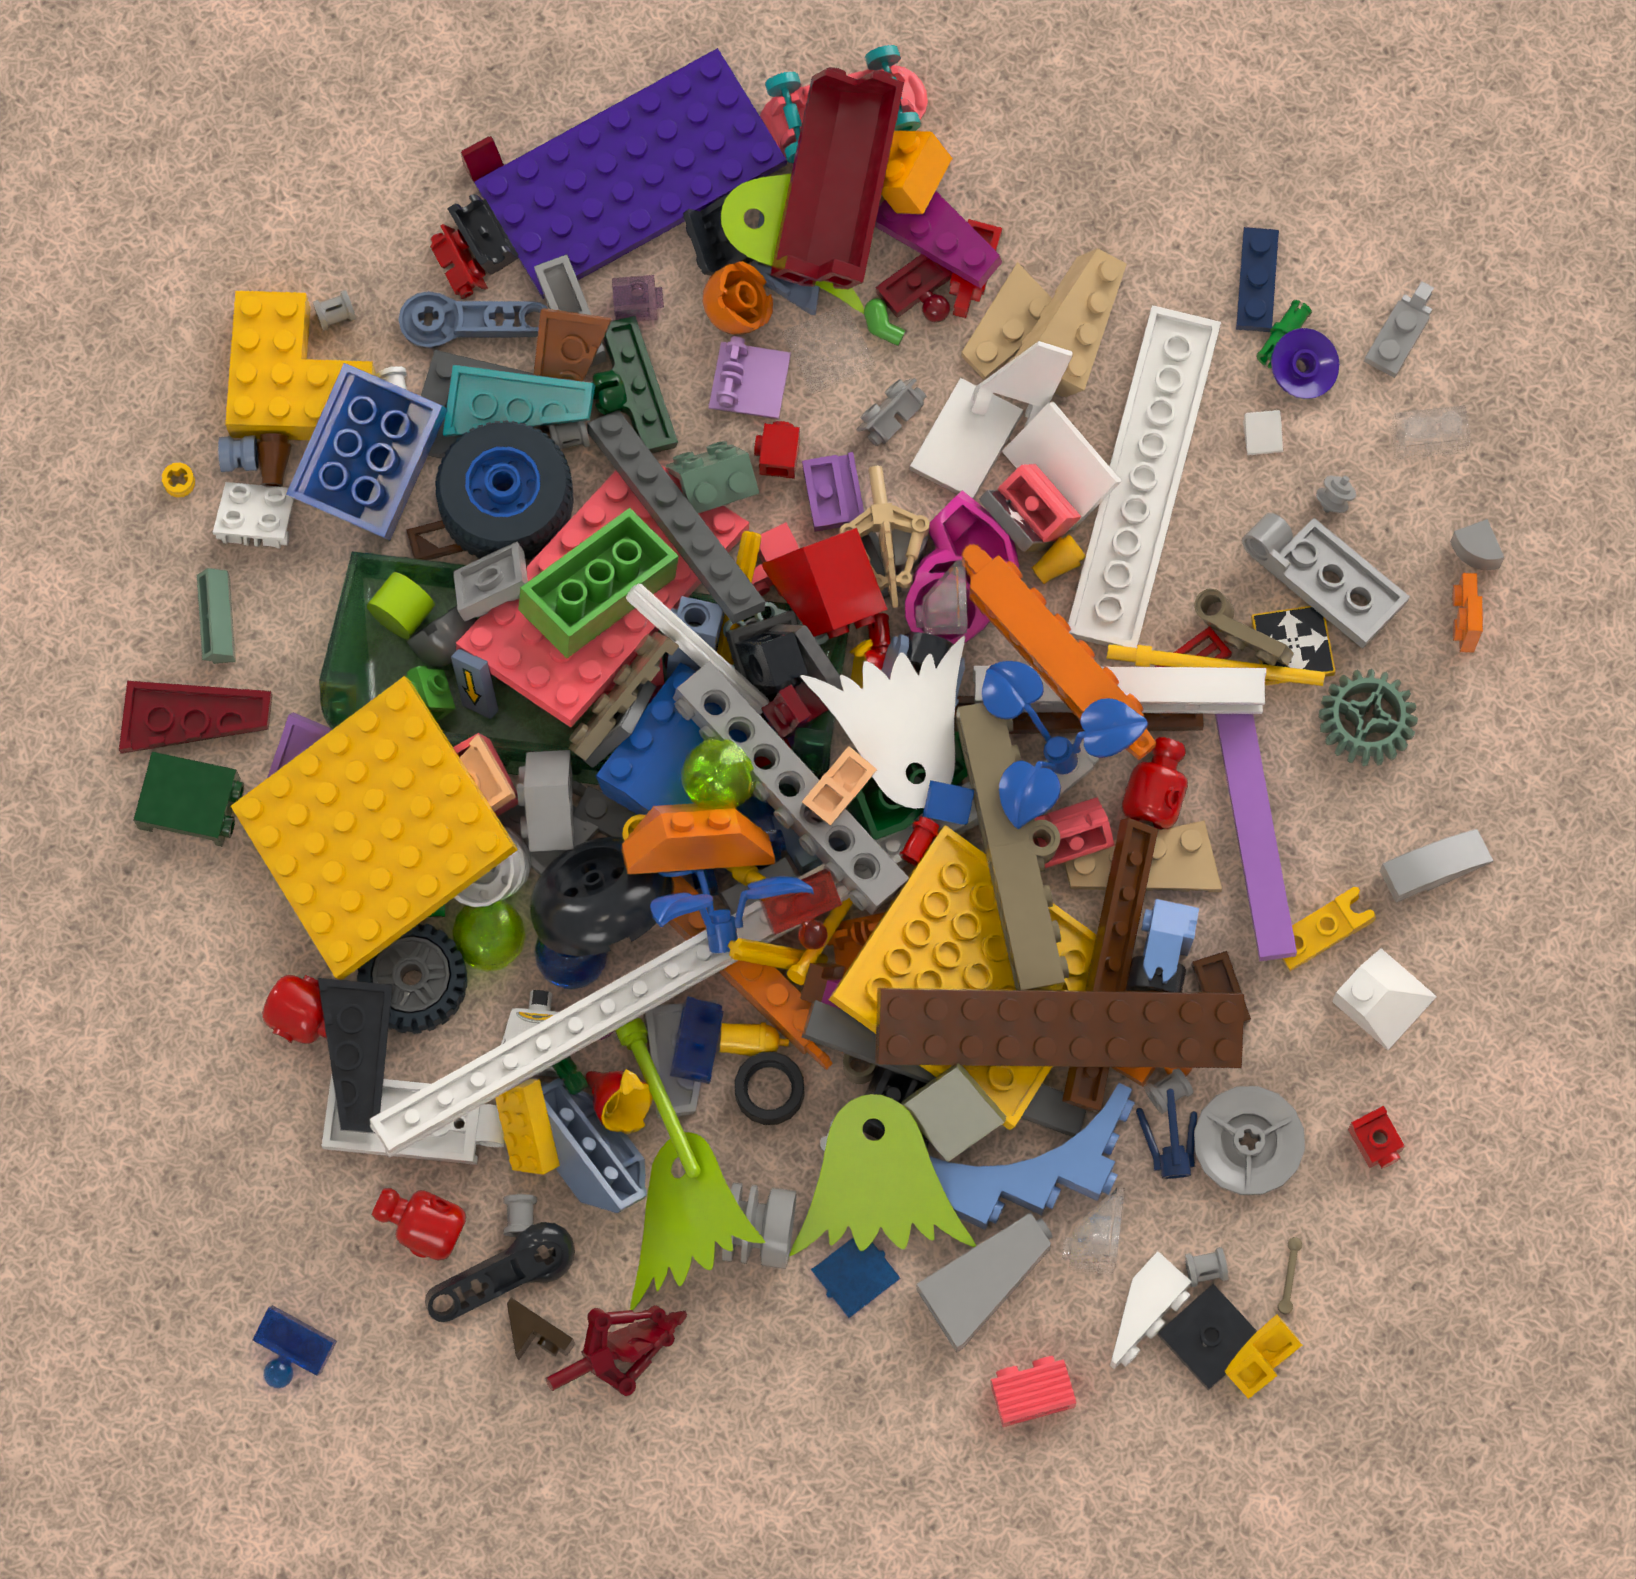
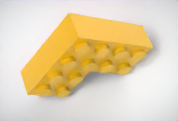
M235 291L225 420L228 433L232 438L256 435V438L260 439L261 434L277 433L289 436V440H310L344 363L371 375H376L373 361L307 359L311 307L306 293Z

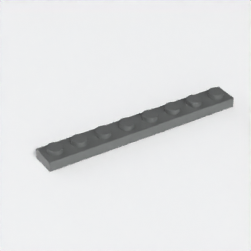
M617 410L588 422V434L730 621L735 624L765 611V600L620 411Z

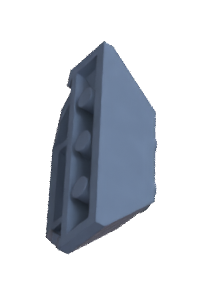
M560 1078L542 1086L560 1166L555 1169L581 1203L614 1213H619L643 1200L647 1196L645 1187V1159L626 1134L610 1131L601 1124L594 1110L593 1096L584 1091L575 1095L570 1094L564 1085V1081Z

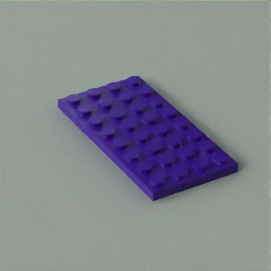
M717 48L485 175L474 183L483 200H487L517 251L521 264L540 296L544 299L534 266L568 255L576 278L580 280L685 222L683 212L686 210L702 211L723 196L729 195L733 189L742 183L766 177L785 167L787 160Z

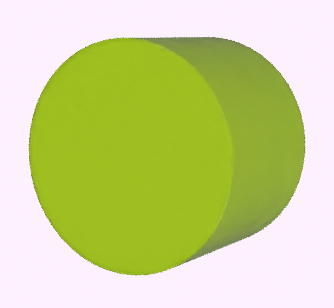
M393 572L366 606L372 616L385 628L399 637L409 639L433 610L435 603L414 581L400 573Z

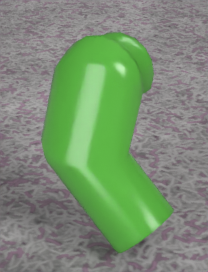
M874 298L867 302L864 316L869 332L899 346L906 330L889 323L886 310L887 305L882 299Z

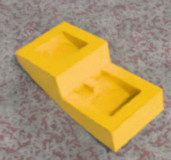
M1276 1314L1241 1348L1226 1368L1225 1373L1249 1399L1278 1375L1274 1368L1303 1345L1293 1331Z

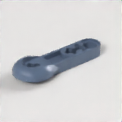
M428 291L417 293L407 299L400 310L398 320L400 330L409 342L417 347L429 349L440 347L457 337H538L539 327L527 325L525 317L531 312L540 313L541 309L548 308L541 302L455 301L440 293ZM514 312H520V313H519V325H520V327H515V320H514V319H515V313H514ZM425 313H433V319L435 320L432 321L431 326L424 325V320L419 321V319L425 318ZM496 313H503V317L506 319L503 321L502 326H496L495 320H492L496 318Z

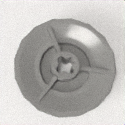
M1259 1086L1234 1087L1216 1095L1201 1111L1194 1130L1195 1154L1204 1173L1219 1187L1239 1195H1263L1283 1186L1298 1170L1305 1151L1304 1127L1296 1110L1278 1093ZM1245 1133H1249L1253 1139L1258 1138L1259 1141L1255 1143L1254 1150H1248L1247 1145H1240L1239 1142L1243 1140Z

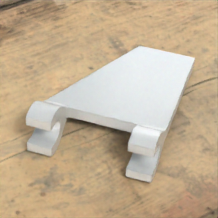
M1038 341L976 386L972 394L974 403L971 407V412L984 416L988 410L992 394L1004 395L1029 403L1025 412V417L1028 418L1024 425L1025 428L1051 401L1072 358V351Z

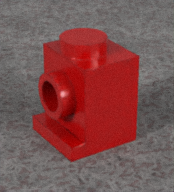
M1384 1106L1351 1122L1348 1131L1369 1168L1379 1164L1381 1169L1401 1159L1399 1153L1403 1151L1405 1145L1388 1117ZM1377 1132L1383 1133L1386 1137V1142L1383 1144L1376 1143L1373 1139V1134Z

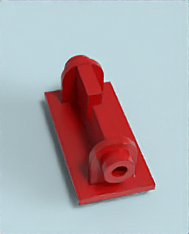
M444 224L440 225L444 235L443 233L433 235L430 239L432 242L430 248L441 268L445 269L452 263L454 264V267L444 274L455 295H460L461 299H466L474 293L472 288L475 286L484 290L488 289L483 279L486 275L485 270L480 266L477 259L472 258L467 249L469 245L461 231Z

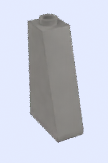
M1031 1213L1027 1214L917 1283V1292L956 1353L969 1343L1050 1251L1051 1243L1049 1239L1053 1236L1042 1218L1036 1221Z

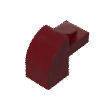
M803 682L794 688L792 685H789L781 690L772 702L763 706L760 710L777 735L782 740H785L823 718L829 709L809 686Z

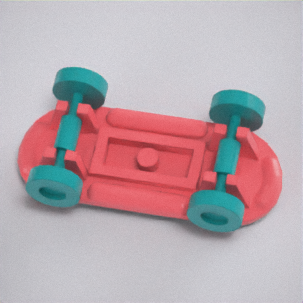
M885 45L869 51L865 55L868 69L851 73L847 76L860 79L874 70H882L891 73L894 79L904 82L894 131H916L921 127L920 120L925 114L928 104L927 91L922 81L907 68L895 65L901 60L897 46ZM784 72L772 76L765 82L767 93L773 98L765 105L760 117L787 161L794 164L810 85L801 87L798 73Z

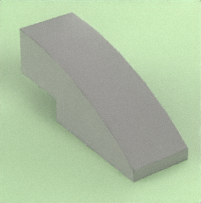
M568 255L534 266L548 309L592 315ZM602 343L591 367L607 361Z
M1478 829L1439 840L1382 864L1380 873L1395 902L1398 903L1424 890L1428 892L1488 865L1494 860Z

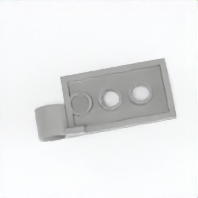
M1267 513L1242 538L1245 550L1253 559L1362 649L1407 604L1410 598L1409 595L1315 518L1293 538L1292 530L1283 518L1274 513ZM1332 571L1339 576L1340 582L1335 584L1329 583L1323 578L1322 573ZM1360 594L1364 596L1368 605H1355L1351 601L1350 595Z

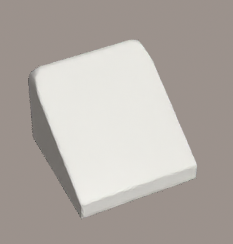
M1280 410L1246 413L1243 426L1247 455L1283 452Z

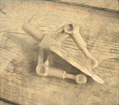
M877 465L868 469L873 505L850 523L842 525L840 534L854 528L858 529L860 537L872 531L873 533L879 532V546L885 577L877 574L873 567L872 569L880 591L888 587L891 605L893 608L898 607L896 586H900L903 589L911 586L914 560L918 559L923 538L929 533L930 523L928 518L923 515L917 516L887 502L883 467ZM894 529L911 533L905 555L907 562L904 571L899 575L895 574L891 532Z

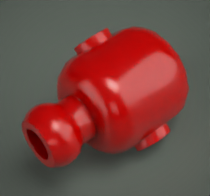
M1158 737L1155 739L1156 745L1152 750V761L1141 762L1133 768L1121 807L1122 812L1127 818L1136 821L1146 820L1152 822L1154 828L1168 829L1177 822L1188 788L1187 778L1183 773L1176 770L1178 763L1185 757L1186 748L1179 741Z
M295 975L281 977L273 986L262 1011L264 1023L274 1030L273 1034L283 1037L289 1043H292L294 1040L302 1044H311L320 1036L326 1038L318 980L307 975L303 979Z
M383 1188L371 1214L379 1222H391L398 1225L395 1233L396 1239L400 1244L409 1248L414 1255L421 1258L429 1257L437 1261L445 1260L451 1255L467 1218L465 1211L460 1206L428 1191L418 1190L408 1201L401 1198L399 1193L392 1188Z

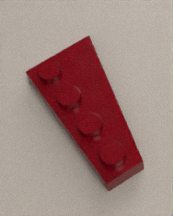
M127 681L119 751L123 754L269 730L272 692Z

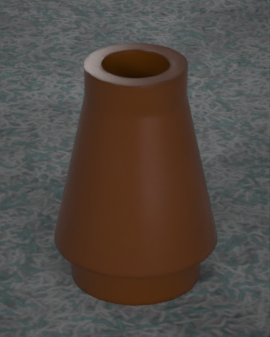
M264 433L260 435V442L256 443L262 476L261 485L283 486V477L292 447L291 444H288L289 436L277 433Z

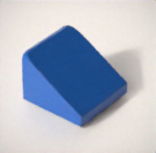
M930 780L923 816L967 825L974 790Z

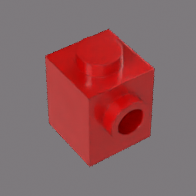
M775 421L773 424L764 423L763 435H756L754 456L760 457V475L795 479L800 445V427H794L793 424L785 421Z

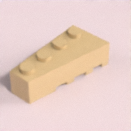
M1098 248L1078 256L1055 290L1056 294L1050 303L1041 311L1036 325L1030 333H1027L1020 344L1021 348L1010 361L1038 341L1072 351V358L1055 394L1067 397L1084 391L1127 263Z

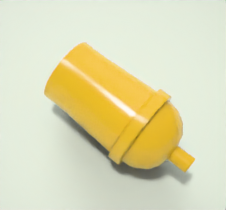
M765 1022L760 1024H721L719 1049L721 1053L754 1056L760 1052H777L779 1046H789V1039H780L778 1031L774 1027L766 1025Z

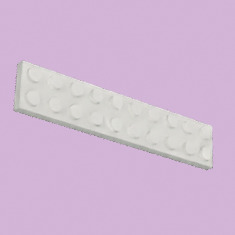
M1152 305L1110 463V468L1122 482L1099 505L1068 622L1071 628L1069 633L1075 639L1107 647L1109 644L1137 648L1221 322Z

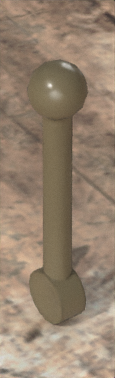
M1297 1237L1290 1238L1288 1241L1290 1256L1283 1300L1278 1304V1310L1282 1314H1289L1293 1309L1290 1298L1297 1253L1302 1248V1241Z

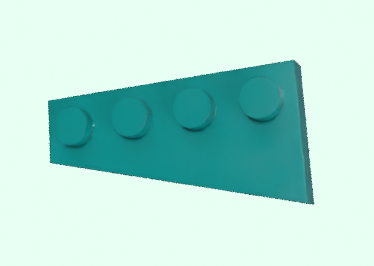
M453 365L443 436H458L465 432L469 433L470 429L478 428V425L484 426L488 422L495 423V421H500V423H503V421H515L518 424L525 423L527 426L531 425L533 427L588 421L591 416L595 385L589 382Z

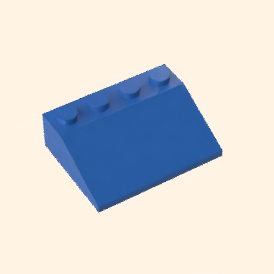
M344 363L286 495L390 541L448 410L436 402Z
M681 662L644 710L632 734L615 749L596 775L605 796L638 815H647L653 806L726 801L743 778L742 773L736 774L728 767L724 760L725 755L717 746L711 747L704 741L699 733L700 727L692 719L686 720L677 711L674 705L676 701L673 699L676 689L697 672ZM710 702L704 705L705 710L711 715L723 713L721 707L716 703ZM738 729L729 731V736L735 742L747 741V736L743 731Z

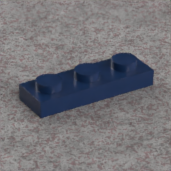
M1243 228L1236 330L1270 332L1272 328L1279 230Z

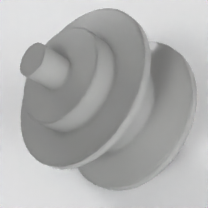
M1327 476L1324 479V486L1326 488H1319L1317 490L1316 497L1324 507L1323 510L1325 512L1344 513L1349 508L1347 501L1355 499L1356 491L1347 476Z

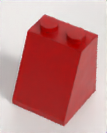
M857 528L762 563L763 570L802 624L807 626L813 637L827 633L829 639L850 632L848 624L854 623L855 628L858 629L876 622L874 614L888 610Z

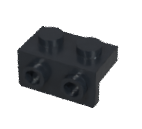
M728 195L723 196L702 211L688 209L683 212L686 232L691 238L696 253L697 265L704 275L712 276L716 271L728 264L736 262L749 264L754 260L738 251L724 233L721 225V211Z

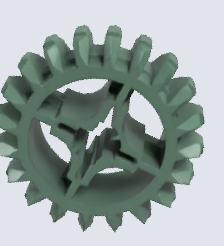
M1357 669L1353 672L1352 681L1347 676L1342 675L1339 679L1340 686L1336 684L1329 686L1328 691L1330 695L1323 696L1321 704L1326 708L1319 710L1318 717L1325 720L1320 725V732L1330 733L1326 737L1325 743L1327 745L1339 743L1335 750L1336 756L1342 755L1347 750L1349 752L1347 761L1353 763L1356 755L1362 756V766H1367L1370 756H1373L1375 763L1379 766L1384 761L1383 753L1390 760H1394L1397 756L1396 749L1399 751L1407 749L1408 744L1406 740L1413 739L1415 731L1410 727L1416 726L1418 718L1411 715L1416 710V704L1406 702L1411 695L1410 691L1403 690L1398 692L1401 685L1400 679H1396L1392 684L1387 683L1389 675L1387 672H1383L1380 679L1374 678L1375 672L1373 669H1369L1366 678H1363L1361 672ZM1358 693H1372L1366 701H1345L1350 696ZM1382 697L1393 707L1397 721L1391 719L1392 715L1387 714L1381 708ZM1374 704L1372 712L1374 716L1370 723H1367L1366 728L1362 730L1363 716H1365L1366 712H1369L1371 705ZM1339 713L1345 715V719L1352 722L1355 726L1356 732L1354 737L1342 726ZM1385 732L1391 734L1380 741L1365 742L1366 737L1371 733L1385 734Z

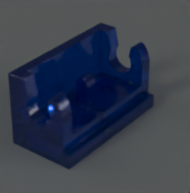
M687 996L682 1007L669 1076L710 1084L724 1013L722 1005Z

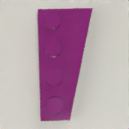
M935 191L923 214L896 213L886 200L878 208L876 228L915 251L924 254L929 259L979 288H982L1002 264L1000 255L937 191Z

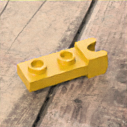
M1352 887L1334 898V901L1292 925L1297 954L1296 957L1281 958L1289 971L1294 970L1376 920V915L1371 909L1363 913H1355L1351 910L1350 906L1359 899L1360 890L1358 887Z

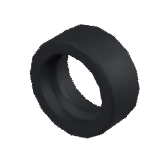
M760 1052L749 1057L739 1067L734 1080L735 1098L741 1112L751 1121L763 1125H778L791 1119L800 1109L805 1096L804 1077L798 1065L788 1056L777 1052ZM773 1067L783 1071L788 1076L791 1082V1094L783 1106L766 1110L758 1107L751 1101L748 1095V1083L756 1071Z

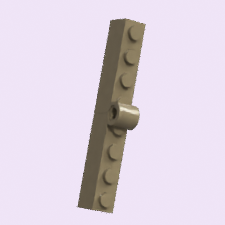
M984 703L958 707L955 716L970 786L974 790L973 800L1015 989L1062 990L1065 983L1064 979L1069 978L1068 964L1065 956L1059 957L1056 943L1061 942L1060 929L1057 920L1051 921L1048 907H1053L1052 894L1049 885L1043 886L1040 873L1045 871V864L1051 861L1056 854L1060 844L1059 830L1053 823L1047 820L1035 821V819L1017 829L1003 810L999 796L1001 777L1010 765L1021 761L1018 745H1011L1009 732L1013 731L1012 719L996 718L988 712ZM1042 838L1047 842V846L1039 847L1034 844L1033 839Z

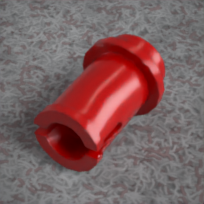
M877 613L874 614L876 622L868 624L869 640L871 639L872 650L886 655L891 642L889 615Z
M922 816L918 821L912 823L913 831L903 850L899 853L901 859L914 866L920 862L932 840L939 834L937 832L939 825L931 819Z

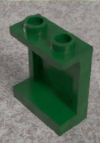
M152 752L133 821L140 830L153 832V828L171 831L212 840L216 846L223 847L225 837L231 838L234 831L235 817L231 816V805L243 797L244 782H240L241 778L237 769Z

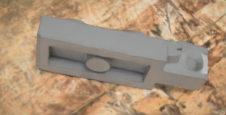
M1421 281L1412 298L1404 294L1401 301L1397 302L1365 356V363L1393 378L1397 376L1429 321L1432 308L1426 306L1432 295L1434 287Z

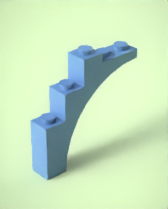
M1118 1082L1105 1106L1082 1131L1063 1145L1036 1158L1009 1165L976 1167L948 1163L929 1156L943 1190L958 1218L986 1230L989 1222L997 1223L1003 1211L1005 1203L999 1201L1001 1197L1042 1216L1046 1207L1053 1209L1059 1197L1061 1189L1056 1187L1057 1183L1096 1201L1099 1200L1102 1192L1109 1195L1118 1174L1112 1172L1115 1161L1104 1157L1103 1154L1111 1155L1119 1138V1135L1114 1133L1119 1120L1127 1121L1135 1102L1129 1100L1132 1088Z

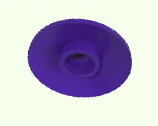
M1299 328L1283 335L1273 349L1271 356L1273 376L1285 392L1296 398L1312 399L1325 394L1334 385L1339 374L1340 364L1335 346L1324 334L1314 329ZM1297 360H1301L1305 364L1306 369L1304 372L1298 370L1296 366Z

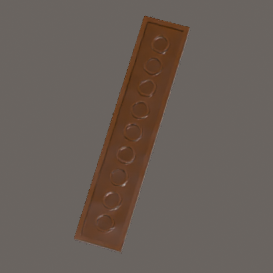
M877 988L875 1063L878 1065H956L959 1063L966 1066L1242 1068L1244 994L1223 992Z

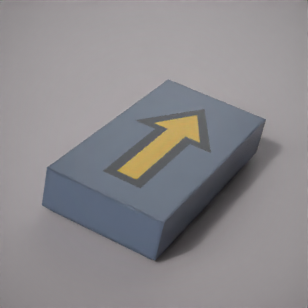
M458 649L451 656L462 705L491 719L498 712V706L488 662L462 649Z

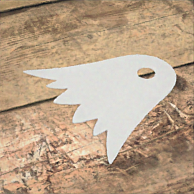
M965 636L961 637L950 648L937 668H935L932 654H928L922 663L919 675H917L910 660L903 652L896 658L890 680L879 668L865 661L862 670L863 689L844 675H840L843 691L819 679L800 675L803 681L838 720L860 756L877 769L872 777L887 797L904 807H925L930 780L947 784L952 782L955 767V697ZM911 763H919L925 769L926 777L920 784H913L906 777V769Z

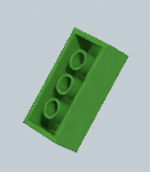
M628 508L520 587L518 610L566 658H569L635 608L626 599L632 587L642 584L652 594H655L674 580L678 555L631 508Z

